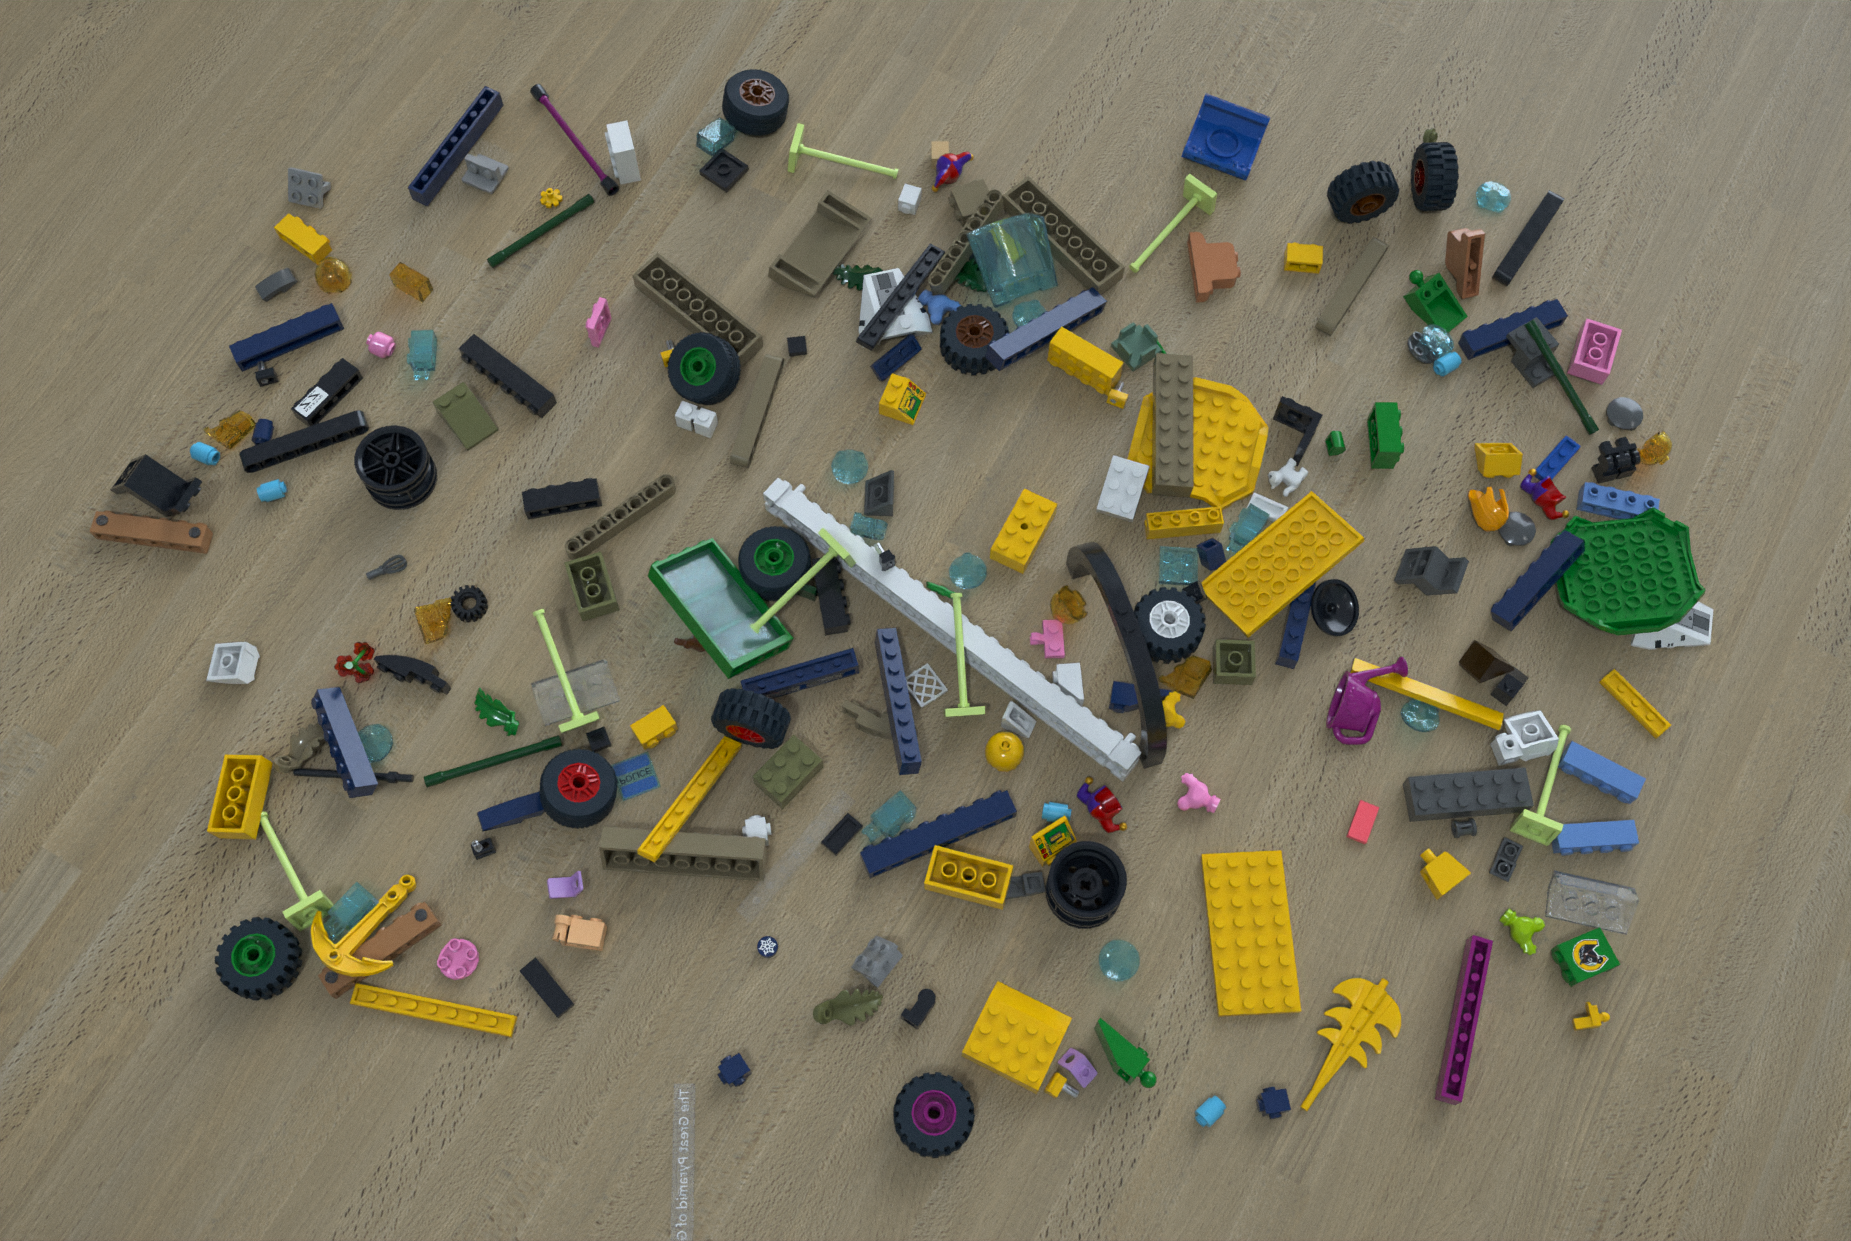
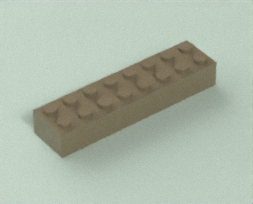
M1029 176L1002 195L1003 209L1087 290L1093 287L1102 295L1123 279L1125 267Z
M658 252L632 275L635 287L690 332L694 334L699 332L710 333L729 342L739 356L741 367L763 347L761 334Z
M1156 353L1153 362L1152 495L1190 497L1193 489V356Z
M615 826L603 827L599 851L603 870L764 881L767 862L765 838L678 832L657 861L653 862L637 853L638 848L652 830L627 829Z

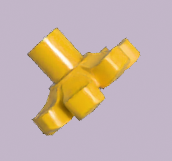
M548 188L546 192H541L542 198L540 202L542 205H546V208H552V204L554 207H557L559 202L563 201V197L558 189L553 191L552 188Z

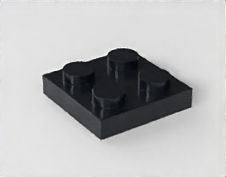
M721 148L699 170V173L727 193L749 168L747 164Z

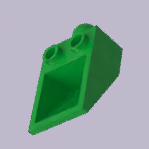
M1413 270L1409 274V280L1417 285L1403 297L1418 317L1438 335L1444 337L1468 316L1440 273L1427 276L1423 280V273L1420 270Z
M1100 1018L1094 1030L1113 1072L1129 1085L1138 1076L1143 1087H1154L1157 1082L1156 1075L1151 1071L1143 1070L1150 1061L1147 1057L1148 1053L1141 1047L1136 1048Z

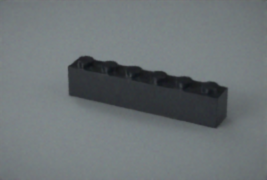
M475 334L459 347L460 357L466 364H472L479 374H485L492 384H498L505 394H511L514 400L520 405L524 404L531 414H537L543 418L557 404L553 393Z

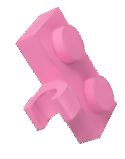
M1043 620V634L1031 633L1030 645L1044 644L1045 659L1064 658L1062 620Z

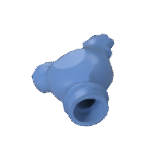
M927 289L918 298L922 306H928L930 320L935 325L942 322L943 315L948 311H957V307L961 306L958 301L950 300L943 294L933 296L932 291Z

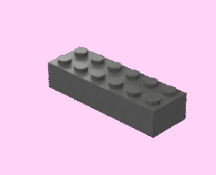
M1526 768L1408 777L1403 783L1410 822L1522 813L1524 809L1530 810L1534 806Z

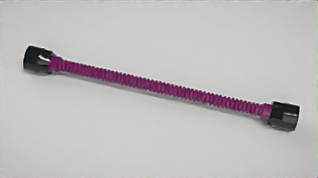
M541 84L534 85L530 90L532 96L547 108L600 178V185L607 195H615L619 191L617 183L605 175L550 103L549 95Z

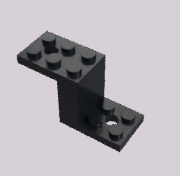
M145 454L129 462L110 490L115 494L128 492L163 516L168 517L185 512L191 504L189 501L192 496L196 497L200 492L201 487L199 486L202 481L196 477L185 481Z

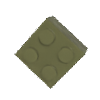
M1216 639L1212 647L1213 684L1252 685L1256 678L1255 641Z

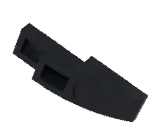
M399 655L375 656L373 659L380 671L386 674L387 672L394 674L393 677L400 682L405 680L411 683L414 679L422 685L424 683L430 685L429 688L438 694L442 692L447 695L451 690L449 684L438 677L440 673L436 667L427 662Z

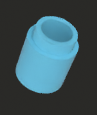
M1449 352L1435 360L1433 366L1435 373L1440 376H1446L1456 370L1462 363L1461 357L1456 352Z
M197 442L190 448L191 458L206 465H216L220 459V452L216 448L202 442Z
M279 479L261 484L257 488L261 502H270L283 498L287 492L285 483L280 482Z
M1044 803L1042 819H1046L1047 822H1055L1065 815L1067 820L1070 821L1071 809H1068L1067 804Z
M1217 1096L1209 1097L1195 1111L1197 1115L1195 1119L1202 1127L1205 1125L1211 1127L1224 1114L1226 1106Z

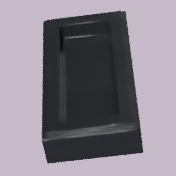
M847 813L821 841V844L837 856L863 828V825Z

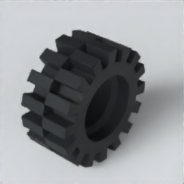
M465 585V589L459 587V592L455 590L453 592L455 596H451L452 602H450V605L457 618H460L463 622L464 620L470 622V619L475 622L477 621L476 617L481 619V614H486L485 609H488V602L480 588L477 587L476 589L474 585H471V588H469L468 585ZM474 598L476 605L472 609L466 610L462 607L464 600Z

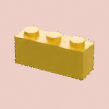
M288 213L274 227L279 238L317 265L332 251L329 239L324 235L320 236L317 234L312 226H306L297 216L293 217Z

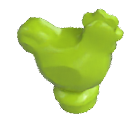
M1508 908L1499 921L1503 923V926L1510 927V937L1520 945L1523 953L1528 955L1535 954L1537 947L1532 943L1531 938L1535 932L1543 930L1545 927L1544 921L1538 917L1533 919L1527 916L1517 917L1516 911Z

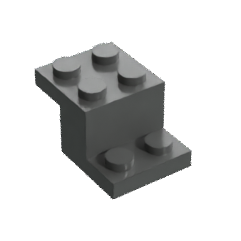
M1537 317L1534 318L1542 332V336L1554 353L1559 343ZM1525 324L1509 332L1506 337L1517 350L1511 362L1530 386L1535 388L1555 375L1537 344L1526 330Z
M1437 546L1406 549L1394 581L1398 585L1414 583L1426 596L1457 594L1469 561L1465 557L1448 558Z

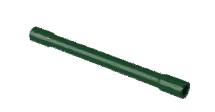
M587 194L566 210L502 251L489 257L487 262L492 268L496 267L526 245L595 203L594 199L590 194Z
M1533 319L1524 325L1526 330L1537 344L1579 415L1589 435L1599 430L1598 426L1574 390L1542 336V332L1535 320Z
M557 735L544 739L541 742L476 762L424 776V782L428 788L499 764L562 747L561 738Z

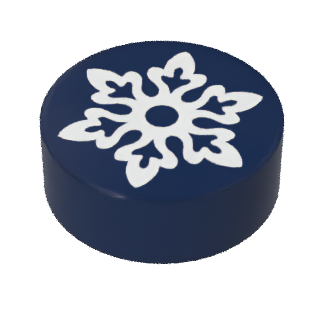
M766 936L759 940L757 949L762 957L771 958L776 955L778 944L773 937Z

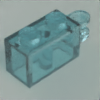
M719 117L698 131L696 146L710 156H714L721 148H725L734 141L735 133L738 130L729 124L727 120Z
M433 330L411 331V338H408L410 353L407 354V363L414 371L415 380H419V378L429 380L430 371H435L437 337Z
M1251 503L1247 509L1243 508L1238 516L1240 518L1237 523L1234 521L1229 529V532H1231L1229 540L1231 542L1226 550H1231L1235 553L1240 551L1259 535L1267 523L1270 514Z
M900 790L870 815L871 823L862 830L863 835L866 834L870 838L869 841L871 843L882 834L885 838L890 835H896L900 831L901 825L905 822L908 824L915 818L916 807ZM876 827L878 831L875 833L872 828Z
M358 882L327 912L332 917L324 924V928L332 940L344 929L350 931L379 902ZM338 922L339 925L334 928L333 925Z

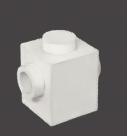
M1499 734L1495 736L1496 739L1490 744L1499 766L1516 762L1523 756L1515 734Z
M755 815L746 819V826L742 827L743 837L756 836L765 838L766 846H769L768 835H772L770 823H766L765 817Z

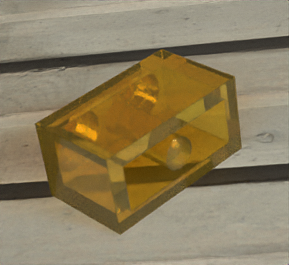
M401 262L389 274L396 288L422 303L433 291L429 278Z

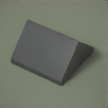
M890 470L865 481L864 515L893 516L894 471Z

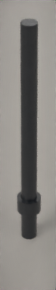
M298 768L294 769L293 772L294 776L341 778L337 770ZM393 771L388 773L374 772L377 781L397 784V782L412 783L414 780V776L411 774H398V772Z

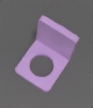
M577 871L571 877L549 878L547 880L549 898H570L580 894L583 891L581 871Z
M1070 1048L1058 1061L1060 1066L1071 1072L1083 1088L1097 1075V1071L1087 1058L1073 1048ZM1075 1055L1072 1062L1066 1063L1068 1057Z

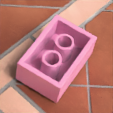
M1586 319L1579 330L1567 374L1602 385L1610 374L1622 330Z

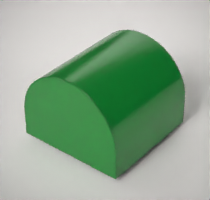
M1331 431L1325 439L1328 455L1334 456L1344 453L1346 448L1342 432Z

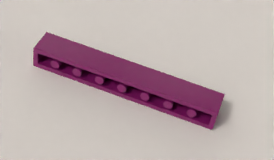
M1475 935L1466 940L1435 1100L1452 1105L1462 1102L1493 945L1492 940Z

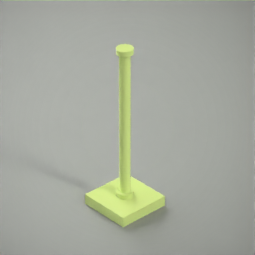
M797 123L789 151L788 172L794 173L799 155L806 154L892 176L893 179L897 178L899 170L897 168L894 170L804 147L802 144L804 125Z
M1189 174L1185 178L1183 197L1189 200V202L1140 257L1129 265V268L1137 273L1139 267L1195 205L1211 215L1215 211L1217 193Z
M824 528L818 534L829 546V551L754 624L751 623L749 625L757 634L760 632L759 629L834 556H839L850 568L856 564L852 556Z
M962 593L951 594L954 610L960 704H958V708H945V717L985 714V706L970 707V703L967 702L961 612Z
M541 609L532 614L534 617L536 616L573 714L571 721L559 725L561 733H565L600 719L597 711L585 716L583 713H580L543 614L545 611Z
M1560 725L1558 728L1559 741L1557 749L1552 756L1537 812L1534 813L1524 809L1511 824L1509 830L1546 846L1562 832L1564 825L1544 817L1567 734H1570L1571 728L1567 725Z
M264 811L261 814L260 823L300 902L284 910L283 914L301 932L312 925L317 911L322 912L323 919L337 909L321 890L307 897L268 820L269 815Z

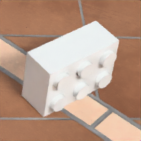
M622 121L607 124L608 132H605V137L615 178H619L620 185L641 181L628 122Z
M1113 455L1097 506V512L1133 522L1149 466Z

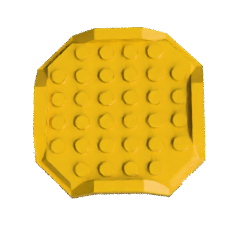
M1197 377L1193 378V489L1190 497L1203 500L1212 507L1221 506V509L1224 510L1239 499L1243 500L1253 494L1262 463L1269 427L1250 400L1233 386ZM1153 392L1143 397L1127 458L1128 460L1149 466L1143 486L1146 493H1152Z

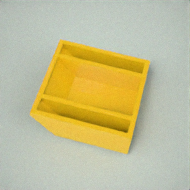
M997 981L961 1056L1037 1094L1072 1018Z

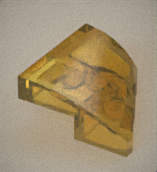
M239 410L229 417L219 420L218 426L212 429L207 426L203 430L215 441L231 449L254 429L255 421L249 414Z
M451 597L435 600L433 604L414 608L425 645L447 636L448 622L451 615Z
M1193 655L1186 659L1183 664L1175 666L1172 673L1167 676L1161 675L1159 681L1174 691L1194 699L1212 672L1210 661Z

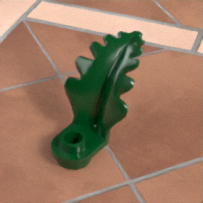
M974 258L968 260L953 281L959 278L958 284L965 281V287L971 285V290L977 288V292H986L987 288L985 286L987 282H983L985 276H980L983 270L976 271L979 263L972 265L975 261Z
M841 264L833 271V275L837 274V280L842 279V285L848 282L849 289L856 285V289L860 291L863 289L864 275L882 272L883 270L879 267L872 268L868 264L864 265L862 269L858 265H855L852 269L850 265H846L845 268Z

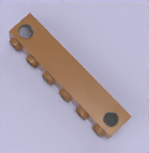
M108 510L104 512L96 511L89 531L98 540L204 554L208 553L213 532L208 526L200 522L191 524L184 520L176 522L170 521L167 518L153 519L146 515L138 517L129 513L116 514Z
M425 901L417 903L411 908L410 912L398 916L390 926L379 929L374 937L369 940L366 939L352 956L361 961L363 957L381 961H392L438 929L442 924ZM328 967L323 968L322 973L318 975L328 993L335 999L352 989L356 983L359 984L369 977H351L336 973Z

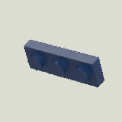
M909 334L870 367L878 380L883 381L922 350L915 336Z

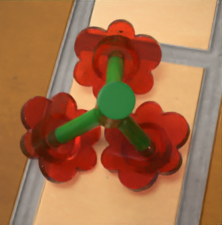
M356 642L353 652L358 656L354 660H352L350 655L338 656L334 668L338 670L339 676L353 675L356 677L355 681L357 683H362L370 679V676L374 673V668L371 667L370 663L358 665L357 662L359 660H371L375 650L367 642Z

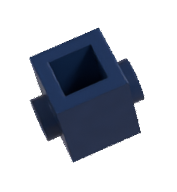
M738 1053L733 1057L729 1055L720 1061L721 1065L718 1066L720 1073L717 1075L723 1085L728 1083L731 1088L732 1086L738 1087L746 1081L745 1078L752 1073L741 1054Z
M1275 1087L1262 1089L1263 1093H1260L1258 1099H1256L1258 1111L1262 1112L1263 1117L1269 1116V1119L1282 1117L1281 1113H1287L1291 1110L1286 1088L1276 1090Z

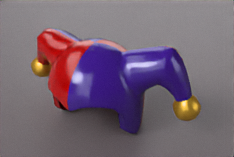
M968 151L957 155L946 153L940 156L936 164L935 184L931 188L932 191L937 192L942 184L956 182L962 174L964 164L972 161L974 156Z
M1530 469L1528 475L1521 482L1520 488L1532 495L1534 503L1542 508L1548 519L1568 518L1569 512L1567 510L1563 512L1556 511V505L1562 502L1566 496L1560 493L1550 476L1543 478L1537 483L1531 482L1532 477L1537 472L1535 469Z
M1087 777L1085 783L1077 792V798L1087 806L1089 814L1099 821L1105 832L1125 831L1127 829L1126 823L1113 824V817L1123 809L1117 798L1106 785L1098 788L1093 793L1088 792V787L1093 783V778Z

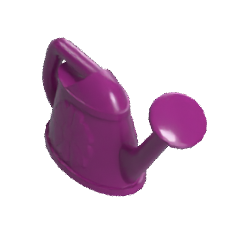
M1402 656L1391 666L1356 673L1346 671L1343 674L1333 695L1326 720V728H1332L1337 741L1346 745H1362L1371 740L1381 712V701L1377 692L1372 691L1365 684L1371 678L1390 673H1398L1402 677H1406L1408 675V665ZM1340 729L1359 731L1361 733L1366 729V732L1362 737H1345Z

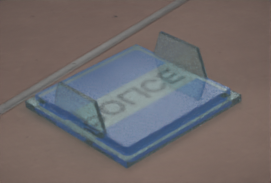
M648 751L612 765L623 801L661 787Z

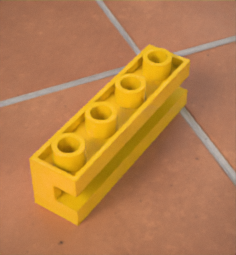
M1221 506L1147 513L1146 520L1144 521L1147 540L1221 533L1224 525Z

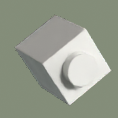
M905 184L898 200V210L905 214L915 215L921 201L922 188Z

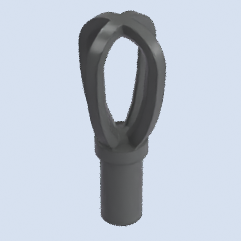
M395 555L386 560L379 568L367 572L366 576L371 580L380 575L400 572L407 567V561L404 556Z

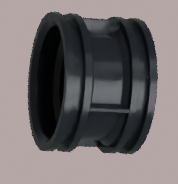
M398 425L384 426L369 433L362 439L356 449L354 456L356 472L373 500L379 505L393 510H406L421 504L433 492L437 482L436 465L424 441L413 430Z
M1080 841L1063 848L1051 864L1045 885V896L1052 913L1061 922L1078 929H1091L1108 922L1116 913L1125 894L1127 874L1124 864L1113 850L1101 843ZM1094 864L1096 870L1090 869L1089 865ZM1075 867L1077 871L1075 873L1069 872V868ZM1103 880L1109 882L1108 887L1102 885ZM1082 885H1083L1084 887H1085V886H1088V890H1086V889H1083V890H1082V889H1081V886H1082ZM1061 887H1067L1069 888V890L1067 892L1062 891ZM1078 900L1082 904L1080 908L1074 906V903ZM1094 900L1101 901L1102 904L1098 906L1095 904Z

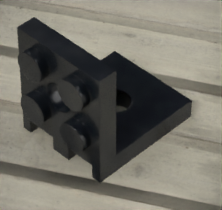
M1282 396L1273 420L1304 434L1293 457V460L1296 461L1295 466L1298 467L1323 415L1308 406L1296 403L1291 398Z

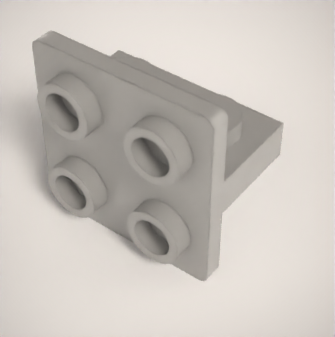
M467 154L465 162L468 170L462 177V182L493 194L509 168L507 165L481 154H478L477 157Z
M292 167L288 168V201L321 209L323 207V195L331 190V183L323 181L322 174Z
M875 936L869 941L862 954L857 956L851 968L861 973L873 986L878 988L903 955L897 950L898 946L895 943Z

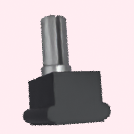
M263 361L257 363L259 371L255 372L260 387L279 382L273 367L265 369Z
M880 543L874 544V548L879 555L882 571H887L894 567L896 564L895 555H892L889 549L884 551Z
M491 838L479 842L475 840L471 844L476 860L496 853Z

